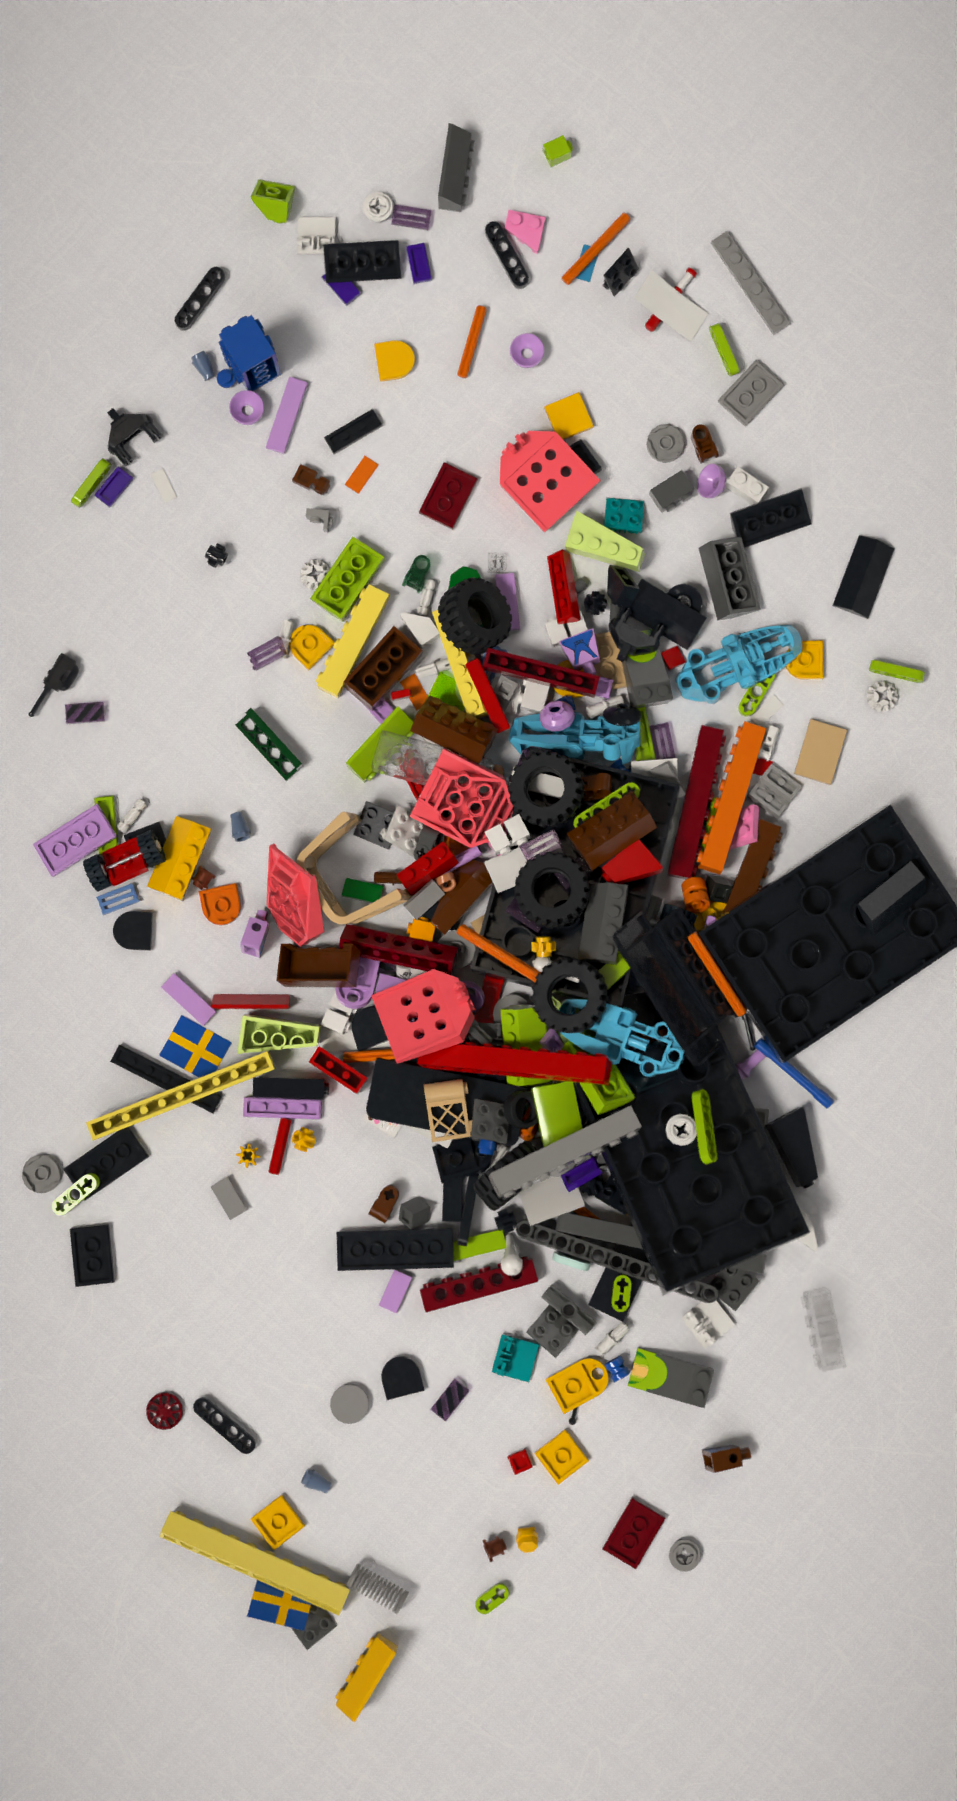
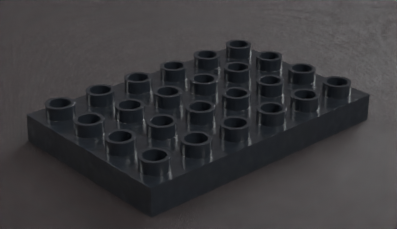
M530 748L528 758L531 757L530 754L535 752L536 754H541L543 750ZM565 756L578 769L581 777L597 775L599 773L611 775L612 793L627 783L638 785L640 789L638 799L648 810L657 826L656 829L639 840L661 864L680 792V784ZM545 772V773H543V774H547V775L559 777L557 774L552 773V772ZM628 788L627 790H628V793L631 792V791L634 793V791H635L636 789H633V790H632V789ZM529 791L532 802L540 807L551 806L560 800V798ZM612 798L609 801V804L611 805L619 799ZM581 799L582 805L580 809L577 808L575 811L576 815L573 818L569 817L567 819L568 822L565 824H557V827L551 828L546 826V828H543L539 825L534 826L521 817L531 837L528 841L532 842L550 832H554L564 855L573 857L576 862L582 857L574 848L567 833L575 829L574 819L579 814L602 799L590 801ZM601 808L595 809L594 812H593V815H596L597 813L601 812L603 809H601ZM515 809L513 810L512 817L518 815ZM579 820V825H581L585 821ZM507 832V838L509 841H511L512 839L509 833ZM518 845L513 846L511 850L518 848ZM581 864L583 870L590 871L587 874L589 885L607 883L602 876L603 871L599 867L591 870L588 865ZM549 873L541 876L536 881L534 896L541 905L554 908L563 905L568 900L571 887L569 884L562 883L558 878H565L564 876L557 873ZM658 874L622 884L628 885L623 925L637 912L642 911L644 916L647 917ZM493 883L480 935L529 966L537 957V952L532 951L531 942L536 941L537 936H551V941H556V951L551 952V961L561 960L562 958L578 959L586 909L583 910V914L579 918L577 917L572 924L569 925L568 923L563 928L553 927V929H547L546 926L539 927L533 921L530 922L526 919V916L520 911L516 901L515 886L498 893ZM476 946L470 967L472 972L532 987L535 984L532 980ZM588 962L589 964L596 967L598 971L605 965ZM631 969L607 990V996H609L607 1004L623 1008L632 974ZM563 978L557 982L552 992L575 999L588 1000L587 988L581 980L577 983Z
M887 805L697 931V933L746 1007L747 1014L778 1061L785 1063L957 947V906L893 807ZM912 861L925 877L926 894L875 936H871L856 903L906 862Z
M716 1025L715 1027H716V1029L718 1030V1032L720 1033V1035H721V1037H722V1034H721V1032H720V1030H719V1028H718V1025ZM657 1040L649 1043L646 1051L639 1049L632 1051L662 1061L668 1043ZM725 1041L701 1065L694 1066L684 1053V1061L679 1065L678 1069L657 1074L653 1077L644 1076L640 1072V1064L621 1057L620 1063L616 1064L635 1098L618 1108L601 1114H597L580 1083L573 1082L575 1093L589 1125L631 1106L642 1126L638 1131V1135L630 1139L626 1136L620 1139L621 1143L618 1145L604 1147V1151L601 1153L663 1295L793 1242L810 1233ZM673 1051L670 1054V1059L673 1062H677L680 1055L677 1051ZM651 1062L645 1065V1071L648 1074L654 1071V1065ZM701 1089L706 1090L709 1095L717 1149V1161L710 1164H704L700 1158L697 1135L690 1144L679 1146L673 1144L667 1138L665 1130L667 1122L675 1115L684 1114L695 1121L692 1093ZM685 1123L680 1128L676 1127L678 1130L677 1137L682 1133L686 1134L684 1131Z

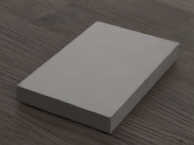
M755 360L719 398L718 403L746 427L780 391L784 384L759 361Z

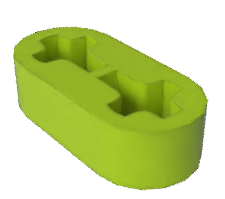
M626 1275L617 1276L613 1284L612 1307L617 1312H624L629 1307L631 1280ZM621 1278H625V1282H628V1286H624L623 1292H620V1285H617V1281H621ZM620 1294L623 1295V1301L626 1302L622 1309H619L618 1305L615 1304V1301L619 1300Z
M497 1583L480 1595L475 1603L477 1611L481 1614H488L506 1601L509 1596L507 1586ZM497 1588H499L500 1590H505L503 1592L504 1597H501L499 1595L495 1599L493 1598V1596L497 1593ZM489 1599L492 1600L488 1603V1609H485L484 1607H479L481 1605V1600H483L484 1602H486Z

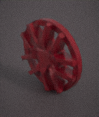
M159 1393L148 1402L146 1414L150 1424L158 1429L167 1430L175 1427L180 1422L183 1415V1407L175 1395ZM162 1396H167V1403H163ZM159 1397L160 1404L153 1401ZM170 1397L173 1398L176 1402L173 1404H169ZM151 1404L158 1407L157 1410L150 1409ZM178 1404L179 1410L173 1411L172 1406ZM150 1412L156 1414L153 1419L150 1417ZM179 1412L178 1419H176L173 1414ZM157 1417L161 1418L158 1425L153 1422ZM169 1417L173 1419V1421L175 1422L174 1424L171 1425L169 1423ZM163 1420H165L167 1426H160Z

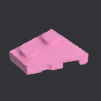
M508 210L505 231L515 236L518 241L526 244L534 253L538 254L545 217Z
M753 804L741 809L729 850L757 842L759 807Z

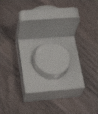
M306 509V518L311 523L320 524L321 521H324L323 530L328 533L329 528H332L333 517L330 516V512L328 510Z

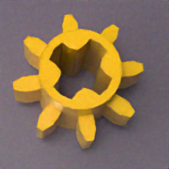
M537 936L536 941L531 942L532 951L537 952V957H550L551 952L556 951V941H551V936Z
M304 1127L296 1130L292 1135V1142L295 1144L294 1148L303 1152H307V1148L312 1149L316 1143V1137L313 1135L314 1131Z
M251 1144L247 1145V1149L240 1146L242 1152L236 1154V1156L241 1158L238 1163H246V1168L249 1167V1163L257 1165L254 1160L261 1158V1156L256 1155L258 1148L251 1149ZM245 1151L253 1153L251 1155V1161L249 1159H244V1157L246 1156L244 1153Z

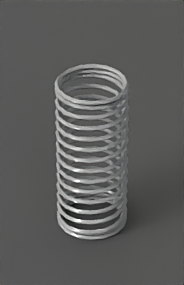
M358 1563L346 1586L351 1588L358 1578L353 1588L355 1590L363 1578L357 1590L359 1592L367 1580L361 1595L365 1592L369 1583L370 1586L365 1597L374 1585L369 1599H371L377 1589L373 1601H375L381 1591L377 1603H379L386 1591L381 1605H383L390 1593L384 1607L388 1605L394 1595L388 1610H390L398 1597L392 1612L398 1614L409 1592L407 1590L403 1592V1588L399 1590V1586L395 1588V1584L391 1586V1582L387 1584V1579L383 1582V1577L381 1579L380 1575L376 1577V1573L372 1575V1571L368 1573V1569L364 1571V1566L360 1569L361 1565Z

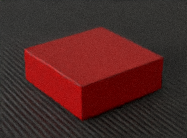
M410 689L392 692L391 697L393 701L411 698L412 692Z
M526 1449L507 1456L515 1475L533 1468Z

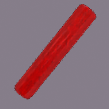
M280 1119L268 1170L270 1174H280L291 1126L290 1119Z

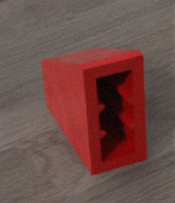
M637 840L602 867V876L607 883L624 884L663 872V866L644 844Z

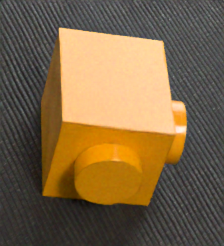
M419 917L418 920L413 919V923L408 924L407 934H410L409 937L433 942L436 927L429 922L428 918Z

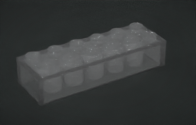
M382 730L371 767L373 772L425 785L444 747ZM483 758L480 765L493 771L494 763L492 759ZM461 776L458 779L459 783H466L468 781L466 776ZM481 786L479 792L486 793L488 787Z

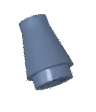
M205 351L191 357L192 364L205 381L215 376L209 355Z
M241 812L231 814L232 837L235 838L236 842L249 839L251 831Z
M307 1469L301 1480L304 1487L324 1493L329 1491L332 1484L314 1469L312 1471Z

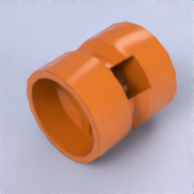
M691 877L683 881L681 888L685 909L692 913L706 911L710 906L706 881L700 877Z

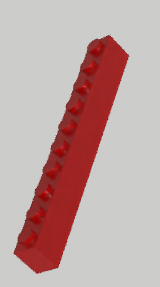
M465 1042L464 1045L457 1044L420 1056L417 1062L423 1068L602 1085H609L612 1061L607 1055L599 1053L595 1054V1056H588L584 1052L569 1054L567 1051L558 1050L557 1053H553L547 1049L531 1051L532 1049L527 1047H520V1050L506 1045H502L501 1048H495L491 1044L476 1046V1044Z

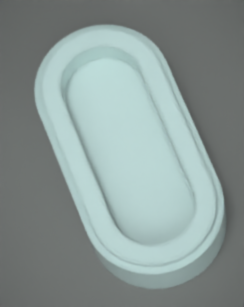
M554 1252L552 1256L555 1262L583 1271H588L591 1265L588 1261L561 1252Z

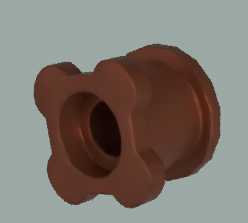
M199 866L200 870L195 877L191 878L194 880L192 884L201 890L203 888L208 889L207 885L216 876L202 866Z
M496 1536V1539L486 1542L485 1539L482 1540L490 1562L493 1561L492 1557L500 1554L505 1555L504 1550L507 1548L503 1538L499 1539Z

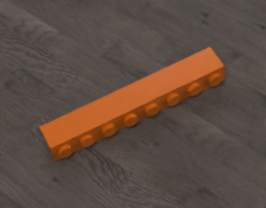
M744 721L742 727L738 726L735 737H738L736 744L732 745L730 755H733L731 762L727 761L724 770L727 776L725 780H721L719 790L722 792L720 798L716 797L714 802L715 815L710 816L708 822L710 831L709 834L705 833L702 841L705 847L703 851H699L696 862H699L698 868L718 875L723 871L766 728Z

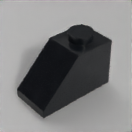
M609 565L607 595L612 600L613 605L630 608L640 588L625 568Z

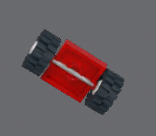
M149 830L102 852L104 860H102L99 854L85 859L83 866L85 867L84 870L87 873L89 882L92 883V887L99 892L107 887L116 886L149 871L147 864L150 867H154L165 862L166 857L158 837L153 830Z

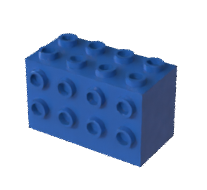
M250 315L240 318L237 321L238 323L233 326L223 328L219 334L220 341L218 343L226 364L229 368L232 367L233 375L236 377L239 384L243 383L246 390L255 391L279 377L281 372L272 340L269 335L265 336L264 328L259 319L255 320Z

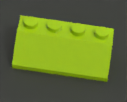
M397 706L346 762L347 767L364 783L367 780L371 781L377 775L376 770L380 766L383 768L389 762L390 758L388 757L393 752L396 754L403 745L401 743L405 738L410 739L414 735L410 731L413 721Z
M510 1005L500 1009L504 1045L520 1050V1047L532 1049L531 1051L543 1049L539 1042L548 1031V1027L538 1018V1014L533 1009L534 1005ZM507 1076V1084L513 1086L552 1082V1080Z

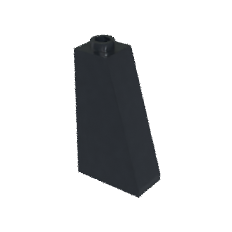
M253 1077V1097L325 1099V1095H329V1083H326V1079Z
M798 1107L767 1123L765 1127L795 1186L805 1189L814 1184L813 1181L818 1178L805 1109L804 1107Z

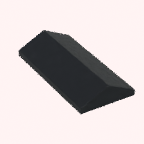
M399 240L323 244L326 283L401 279Z
M801 488L730 513L735 537L742 538L744 548L811 525Z
M859 535L832 606L868 619L894 548L877 539Z
M641 579L638 584L640 590L629 608L632 612L630 616L651 629L654 628L655 624H660L658 631L663 625L666 629L663 636L688 650L707 617L646 580Z
M908 861L856 903L871 936H875L926 894L925 877L912 861Z

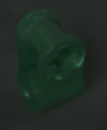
M418 555L414 559L410 570L403 580L402 586L413 588L420 594L431 569V563L427 556ZM423 560L428 563L424 569L417 567L419 561Z

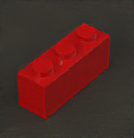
M443 841L396 875L411 896H413L431 879L435 881L436 878L449 871L459 862Z
M320 1046L309 1060L310 1064L357 1095L368 1080L367 1077Z

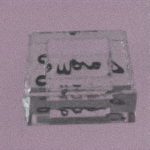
M488 553V573H507V553Z

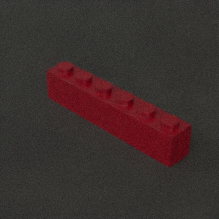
M491 648L487 649L483 669L486 671L595 698L600 678L597 675Z

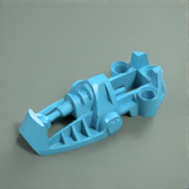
M791 625L764 627L740 635L730 634L721 640L723 648L704 655L700 649L690 651L688 660L678 673L675 681L683 698L714 704L720 699V692L728 686L739 682L742 689H748L776 674L791 663L802 651L800 634ZM780 635L777 637V641L771 643L766 642L759 645V643ZM781 645L782 647L788 646L790 649L789 652L764 660L763 653L771 651L773 647ZM699 656L702 660L699 663H694L691 661V658ZM727 659V661L711 667L713 676L716 678L730 671L732 673L702 686L697 683L694 672L703 669L706 665H713ZM684 680H689L692 685L689 688H684L681 683ZM709 690H714L717 692V695L711 698L706 693Z
M574 712L575 718L573 723L561 731L545 729L541 725L540 714L515 718L508 737L510 743L519 754H522V750L529 746L549 749L551 753L556 752L559 755L564 754V756L585 760V751H603V756L607 760H617L622 756V765L632 760L635 748L641 744L640 722L630 726H617L605 721L603 716H598L597 720H585L584 716L579 712ZM523 728L552 735H527L523 732Z
M564 1000L559 1011L564 1014H575V1009L582 1010L587 1000ZM607 1003V1009L601 1016V1022H596L589 1029L597 1032L595 1038L582 1033L560 1032L572 1043L593 1055L597 1053L607 1055L614 1065L620 1063L621 1057L640 1064V1072L647 1077L678 1069L685 1057L682 1048L665 1022H659L653 1028L635 1021L637 1013L634 1010L626 1007L620 1008ZM661 1026L668 1028V1033L664 1037H661L658 1033ZM635 1031L668 1043L662 1061L629 1050L631 1046L646 1051L649 1045V1040L634 1035ZM673 1051H677L680 1055L677 1062H673L670 1059V1054ZM649 1062L654 1065V1071L650 1074L645 1071V1065Z

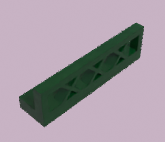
M250 708L245 712L246 716L235 726L276 771L288 781L303 767V764L255 711ZM249 718L254 723V731H245L242 727ZM256 734L265 735L267 737V745H258L256 743ZM269 748L280 751L279 759H271L269 757ZM282 762L291 763L294 767L287 775L281 770Z

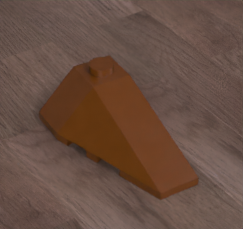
M471 860L453 871L456 886L453 890L444 892L445 895L440 899L431 923L444 935L493 885V881L483 862ZM451 881L447 883L446 887L451 885Z

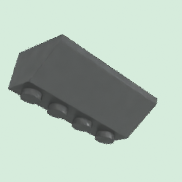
M449 123L438 192L439 209L461 212L462 206L466 204L467 197L464 194V188H468L469 176H466L467 170H471L472 158H469V153L474 150L475 140H471L470 132Z
M742 538L714 540L699 547L717 621L761 610Z
M595 883L589 885V898L585 911L578 959L592 963L617 965L619 950L613 941V934L623 926L628 885L615 883Z

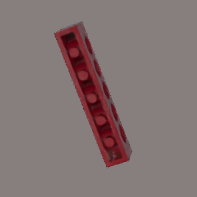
M350 924L345 925L340 937L339 949L344 948L342 944H353L361 950L360 957L422 971L435 969L452 975L457 962L458 947Z
M527 1256L520 1257L523 1261L521 1276L517 1279L505 1274L501 1269V1263L497 1264L498 1268L491 1269L490 1266L480 1268V1273L472 1274L470 1271L460 1274L461 1278L453 1280L452 1276L441 1279L442 1283L434 1285V1281L422 1284L423 1288L420 1289L425 1313L538 1282L532 1258L528 1259ZM495 1273H500L503 1276V1280L499 1284H495L491 1279ZM481 1278L484 1281V1286L481 1289H476L473 1286L474 1279ZM458 1283H462L465 1286V1292L462 1294H457L454 1291V1286ZM442 1288L446 1291L447 1295L444 1299L436 1297L435 1292L437 1289Z

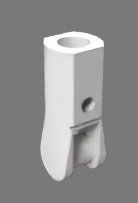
M767 725L757 758L762 757L769 761L780 730L779 728ZM764 745L770 747L769 752L762 750Z

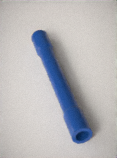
M760 1038L755 1043L754 1047L767 1058H770L813 1095L826 1109L832 1105L834 1099L822 1089H819L788 1061L785 1063L779 1062L763 1038Z

